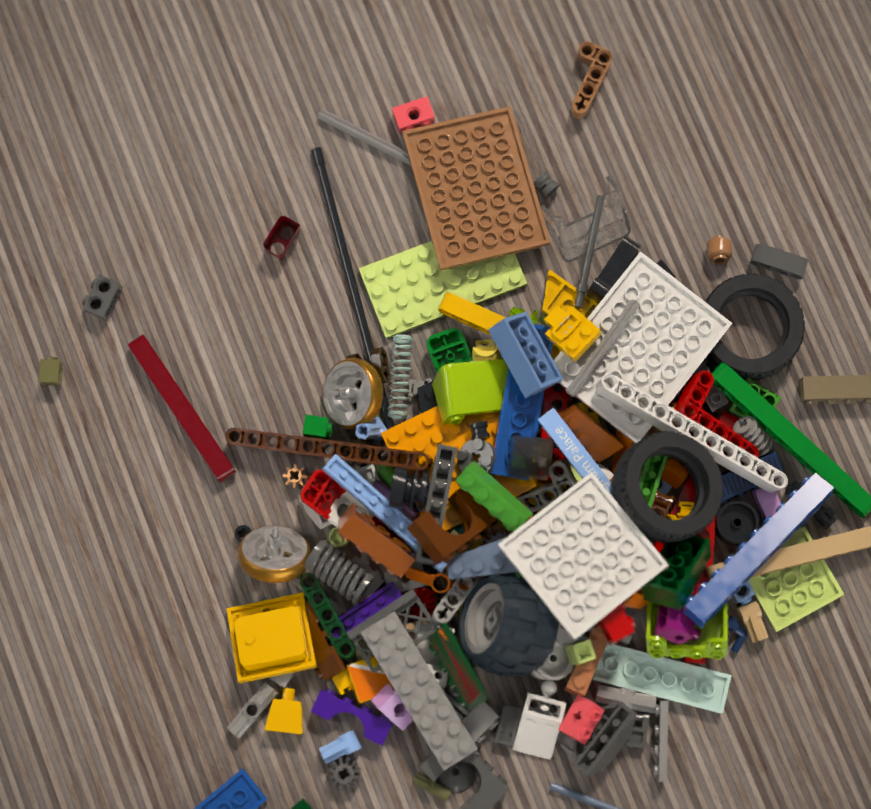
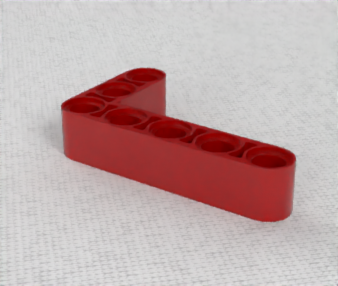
M703 370L691 375L674 410L698 424L701 421L703 427L714 433L716 431L717 435L758 458L759 451L756 446L701 409L714 382L712 373Z

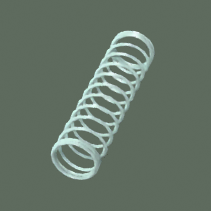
M395 335L393 337L395 347L392 348L395 354L391 356L394 360L391 366L394 369L390 371L394 376L390 378V381L393 383L389 386L392 389L389 392L392 398L388 400L391 406L388 407L389 412L387 416L393 419H406L408 417L407 412L391 411L390 408L394 406L407 408L409 406L406 404H393L390 400H409L408 397H394L391 393L395 391L409 393L410 391L406 389L396 390L391 386L394 384L410 385L409 382H395L392 378H410L411 376L406 374L396 375L392 371L396 369L410 371L411 368L395 367L393 363L408 364L412 361L396 360L393 356H412L409 352L398 353L394 349L397 347L412 349L413 347L411 345H396L394 342L409 344L413 342V337Z

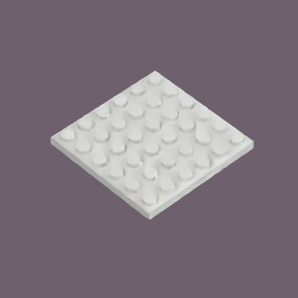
M592 472L498 544V547L573 640H576L668 567L666 561Z

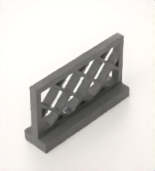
M413 589L347 632V635L373 674L382 669L379 664L374 668L370 662L372 656L371 649H362L358 643L363 639L361 631L394 611L397 616L405 617L403 625L405 629L408 617L419 619L417 631L406 629L407 632L416 633L415 646L430 637L438 629V626L433 622L431 615ZM416 603L421 608L419 617L409 615L410 607ZM421 621H429L433 629L427 633L420 632Z

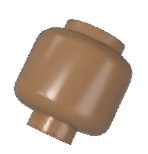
M717 235L710 239L707 243L708 259L716 265L727 263L732 257L731 241L722 235Z

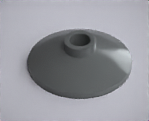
M458 761L444 770L437 777V780L441 786L452 792L463 791L473 782L475 767L469 762ZM453 768L459 769V774L457 776H454L452 774Z

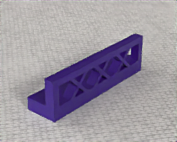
M392 581L339 618L348 632L403 595ZM335 627L332 630L334 637L338 638L341 636L342 630L340 627Z

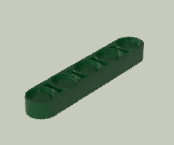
M310 572L304 573L300 578V585L337 654L344 659L352 658L356 650L355 645L347 635V631L319 579ZM307 577L314 578V584L311 587H306L304 584V580ZM321 593L324 597L323 601L320 604H315L313 601L314 595ZM326 610H330L333 613V617L329 621L323 620L322 617ZM335 627H340L342 630V634L338 638L332 636V630ZM345 644L351 646V652L348 655L341 653V647Z

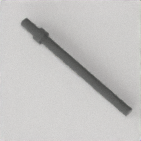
M597 195L580 282L577 283L575 307L582 308L585 293L588 291L587 281L605 198L602 195Z

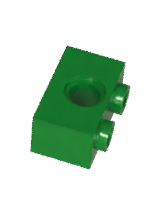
M306 414L302 434L304 437L328 440V438H332L333 427L330 424L329 418Z

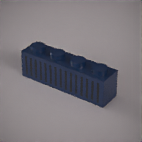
M768 452L758 457L760 460L783 472L776 452ZM726 470L721 473L723 498L720 505L729 502L728 498L743 496L746 494V490H756L760 487L731 470Z

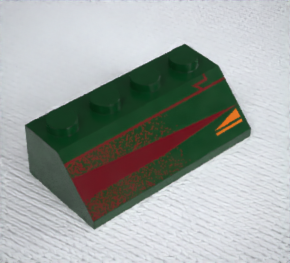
M445 622L428 638L431 642L429 648L434 656L438 655L441 660L438 662V665L442 672H447L450 676L447 681L453 690L457 689L460 694L457 699L461 706H466L470 711L489 700L490 697L471 663L463 653V649L453 631Z

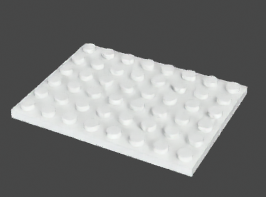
M642 252L637 255L587 318L601 330L602 335L576 362H573L562 351L554 360L563 377V380L558 383L567 389L630 300L634 299L640 304L575 395V397L634 443L640 441L652 425L599 395L596 391V383L604 375L613 374L668 406L732 325L728 319ZM604 382V385L610 388L609 384ZM621 392L622 396L627 398L626 394ZM638 401L639 406L644 408L643 404ZM655 411L656 416L659 417L660 414Z

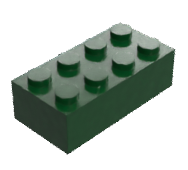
M693 535L679 542L665 543L659 554L666 561L668 567L642 586L643 600L681 610L712 556L711 543L708 538Z

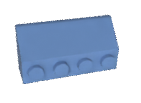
M527 312L504 318L488 329L525 398L535 395L563 380L561 373Z

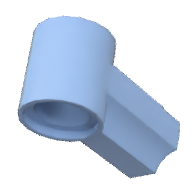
M376 417L371 423L358 424L355 434L358 438L373 439L375 442H379L383 439L381 433L386 431L387 428L381 419Z
M351 730L337 737V740L319 748L327 764L362 747L354 731Z

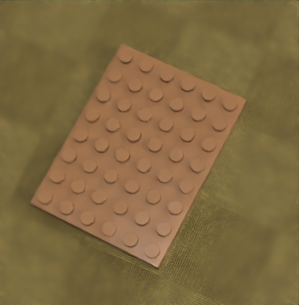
M511 106L402 131L440 271L550 245L551 241Z

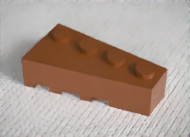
M352 502L338 520L340 537L346 541H352L360 552H367L375 563H382L390 574L394 576L397 574L399 577H402L416 560L415 553L396 537L391 539L389 532L383 526H375L371 519L372 517L367 513L361 514L356 510L358 506Z

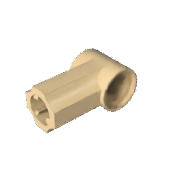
M757 601L737 607L739 617L746 626L751 642L754 643L768 638L761 619L762 612Z

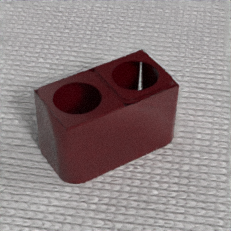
M280 216L263 243L265 251L282 260L298 235L300 224L286 216ZM284 227H291L294 230V235L291 239H284L281 236V230ZM276 242H280L284 246V251L280 255H276L271 251V246Z

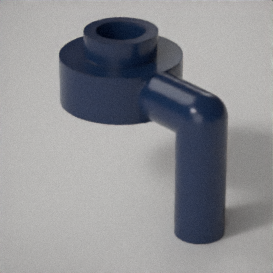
M728 615V631L738 635L730 650L738 653L747 638V632L739 627L736 618Z

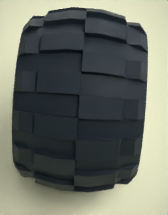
M513 573L493 574L482 578L469 593L459 622L460 644L466 658L488 673L506 677H519L529 675L534 670L537 671L549 657L554 647L559 627V621L523 577H516L517 574Z

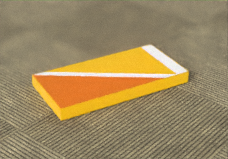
M372 656L370 662L375 668L379 665V662L375 656ZM365 660L345 666L359 704L373 699L387 683L394 688L383 669L373 674Z

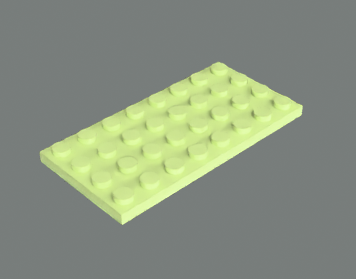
M432 241L359 268L386 339L445 317L446 315L440 313L437 309L446 292L479 304L527 285L515 253L440 271Z

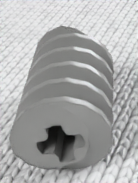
M745 416L735 422L733 431L757 447L759 451L758 457L769 452L772 447V440L754 417Z

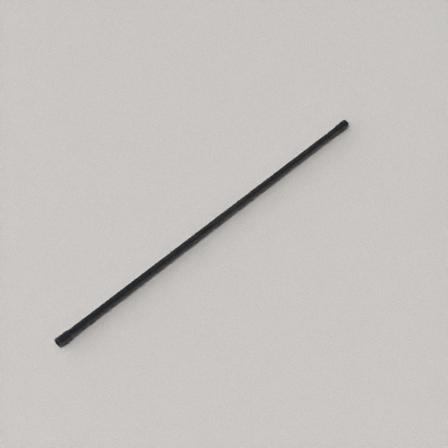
M321 147L311 149V154L318 172L368 363L372 365L371 351L374 349L327 174L323 151ZM383 383V401L380 409L385 427L388 430L394 427L395 424L393 418L387 416L389 402ZM422 564L423 571L434 574L431 565ZM435 579L433 585H434L435 589L439 591L438 585H437V582H436V579ZM435 592L434 597L439 598L436 604L439 605L442 600L440 594ZM444 610L439 614V619L445 618Z

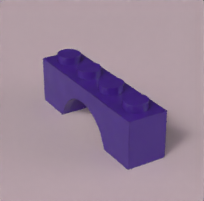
M326 688V691L320 690L310 712L327 720H330L339 713H352L361 720L364 727V737L383 746L393 725L389 723L390 719L382 714L377 717L371 714L373 710L363 705L360 709L354 706L355 701L346 697L341 700L336 697L337 693Z

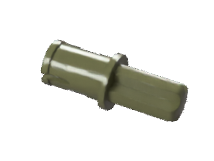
M416 773L412 780L414 784L428 791L427 794L431 793L445 802L451 793V790L436 783L437 780L432 781L420 773Z

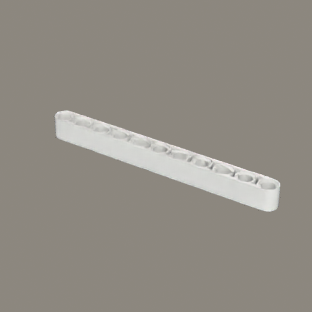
M606 374L596 383V391L602 397L663 432L681 433L693 438L709 451L717 463L765 491L776 493L787 485L788 479L783 472L617 376ZM604 382L608 383L610 388H607ZM621 392H624L627 398L623 397ZM638 401L643 404L644 408L639 406ZM655 411L660 414L661 418L656 416ZM672 421L677 424V427L672 424ZM689 431L693 432L694 437L689 434ZM706 440L710 442L711 447L707 445ZM723 450L727 452L728 457L724 455ZM740 460L744 462L745 466L741 465ZM773 479L777 481L778 486L774 483Z

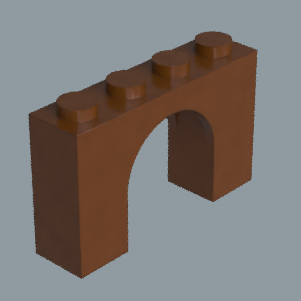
M461 488L456 490L448 498V501L463 519L465 527L463 534L454 535L445 531L429 511L414 520L407 528L436 566L441 562L448 563L455 557L453 554L456 551L460 554L468 547V542L473 544L480 539L482 532L487 534L494 528L493 523L498 519L493 517L484 505L478 504L472 494Z

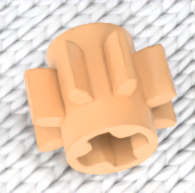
M294 464L292 469L286 467L288 473L284 474L283 478H288V481L285 484L287 486L290 483L293 484L294 489H296L298 484L304 486L302 480L307 479V476L302 475L305 469H297L296 464ZM292 473L298 474L299 479L297 481L292 479Z

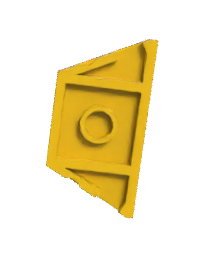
M549 270L542 312L549 315L557 305L566 312L573 306L583 316L588 318L598 306V303L585 294L582 308L575 307L576 287Z

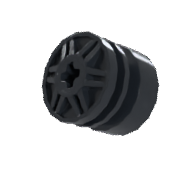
M395 466L389 507L402 509L404 502L409 501V510L412 511L413 504L416 502L418 503L417 512H422L428 498L429 472L424 471L422 479H418L419 470H415L413 478H410L408 468Z

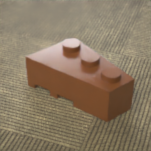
M576 404L559 413V416L596 464L624 448L622 441L618 437H615Z

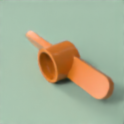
M409 567L405 572L407 578L431 586L439 594L448 592L455 583L450 581L449 577L445 574L434 575L415 567ZM440 576L445 577L448 581V586L443 591L436 590L433 585L434 580ZM459 584L461 590L466 591L469 589V587Z

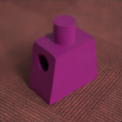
M663 605L658 606L655 635L664 637L666 640L676 644H683L689 639L696 641L700 637L701 631L695 628V623L683 613L684 605L681 610Z

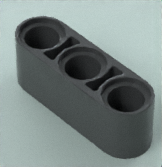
M756 244L750 263L794 279H803L808 260L764 244Z

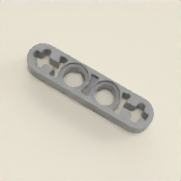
M482 576L473 577L472 579L469 577L458 578L432 614L433 622L439 626L445 622L448 623ZM459 582H467L469 589L466 591L461 590ZM448 597H456L458 604L455 606L450 605ZM446 607L448 611L444 615L445 618L439 619V614H441Z

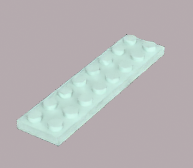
M579 636L577 641L585 640L588 637ZM607 643L592 680L723 714L732 675L664 657L653 658L645 652L615 644L610 646Z

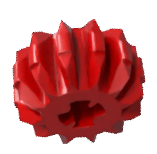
M420 587L414 589L432 616L438 606L436 602L439 598L434 597L435 592L430 591V588ZM416 603L410 607V615L419 617L421 608Z

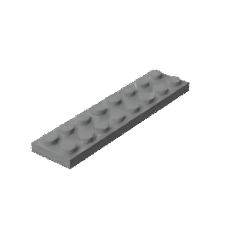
M395 611L361 631L360 633L443 770L478 749Z

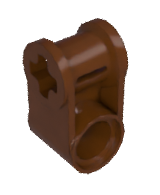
M657 490L651 509L665 518L674 496H666Z

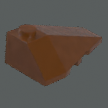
M308 600L306 601L315 660L318 666L315 670L320 679L324 678L325 681H328L346 670V667Z

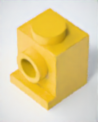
M347 669L332 677L341 695L346 694L344 691L346 688L348 691L353 689Z

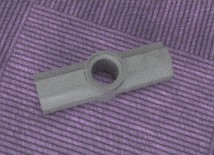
M265 682L250 701L244 705L227 729L240 739L254 721L261 716L278 692ZM254 704L257 706L258 712L256 715L251 716L248 714V707Z
M598 685L595 702L611 705L621 701L632 710L654 713L657 696L636 693L635 690L625 688L616 689Z

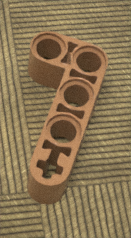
M588 41L581 43L578 51L579 61L590 66L572 103L571 115L575 119H583L587 115L611 66L613 58L609 50ZM588 50L591 54L584 55L582 51ZM606 58L608 62L602 63L599 59ZM598 74L600 78L594 79L591 75ZM590 90L592 94L586 95L583 91ZM582 101L584 103L583 108L579 111L577 108H579Z

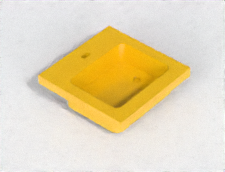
M303 592L226 608L239 684L317 667Z

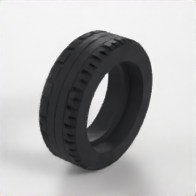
M741 274L719 284L710 293L705 302L721 314L728 303L739 297L754 296L767 301L777 310L782 319L783 334L781 341L770 354L757 359H747L731 352L720 339L706 358L709 359V362L715 368L720 363H725L745 381L747 378L761 380L775 375L786 367L799 351L805 331L804 314L796 296H793V292L787 286H784L783 283L762 274Z
M668 431L651 434L627 449L616 464L612 480L614 500L649 540L661 543L685 540L703 531L717 516L723 498L721 473L709 451L693 438L681 433ZM657 455L670 457L679 462L689 473L694 484L695 502L692 511L684 518L678 520L664 518L652 510L645 501L640 488V471L642 465L651 457Z

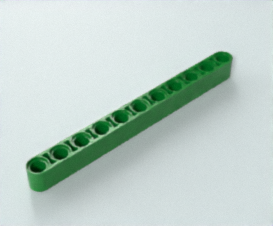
M720 363L712 372L714 377L713 384L744 413L754 417L763 430L813 475L815 473L834 487L832 493L861 518H866L871 512V495L725 363Z

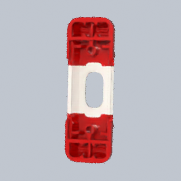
M322 469L316 470L311 474L300 492L301 501L338 527V520L340 518L337 514L338 508L343 504L350 506L354 502L358 506L356 509L361 514L367 513L372 517L371 519L375 526H383L389 532L391 539L396 537L404 544L401 538Z

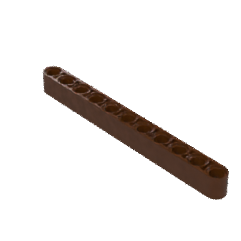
M230 428L225 434L226 441L236 446L332 458L336 454L342 460L392 467L398 466L427 471L433 465L432 457L422 452L242 428ZM238 432L239 439L235 442L233 436ZM256 434L258 440L255 444H253L252 436ZM272 437H275L276 444L272 447L270 445V439ZM291 439L295 442L292 449L288 447V442ZM311 441L313 449L309 452L306 446ZM328 444L332 446V451L329 454L325 452V447ZM348 446L351 452L346 457L343 451ZM365 449L369 450V457L367 459L362 457V452ZM386 451L388 453V459L385 462H383L381 460V454ZM406 454L407 462L402 465L400 463V456ZM422 456L426 458V465L423 467L418 462Z

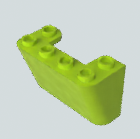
M647 602L646 644L647 653L651 657L671 656L675 659L682 657H691L693 659L708 657L720 660L727 655L728 602L702 629L695 623L694 627L701 631L700 637L696 641L689 639L683 644H676L666 640L664 637L655 635L659 604Z

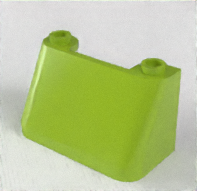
M504 359L451 363L439 369L432 386L443 424L457 425L461 423L465 415L500 413L508 365Z

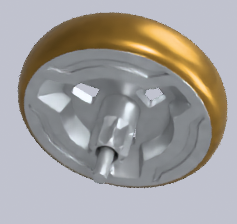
M359 358L344 359L331 368L325 379L323 403L326 412L335 424L345 429L354 430L358 424L371 423L378 415L383 401L381 378L376 369L367 361ZM359 381L362 382L361 387L357 386ZM355 402L357 404L356 410H354L353 403Z
M270 525L257 528L249 532L242 539L238 548V560L242 569L251 577L263 582L281 583L295 579L306 570L304 563L311 550L308 541L296 530L285 526Z

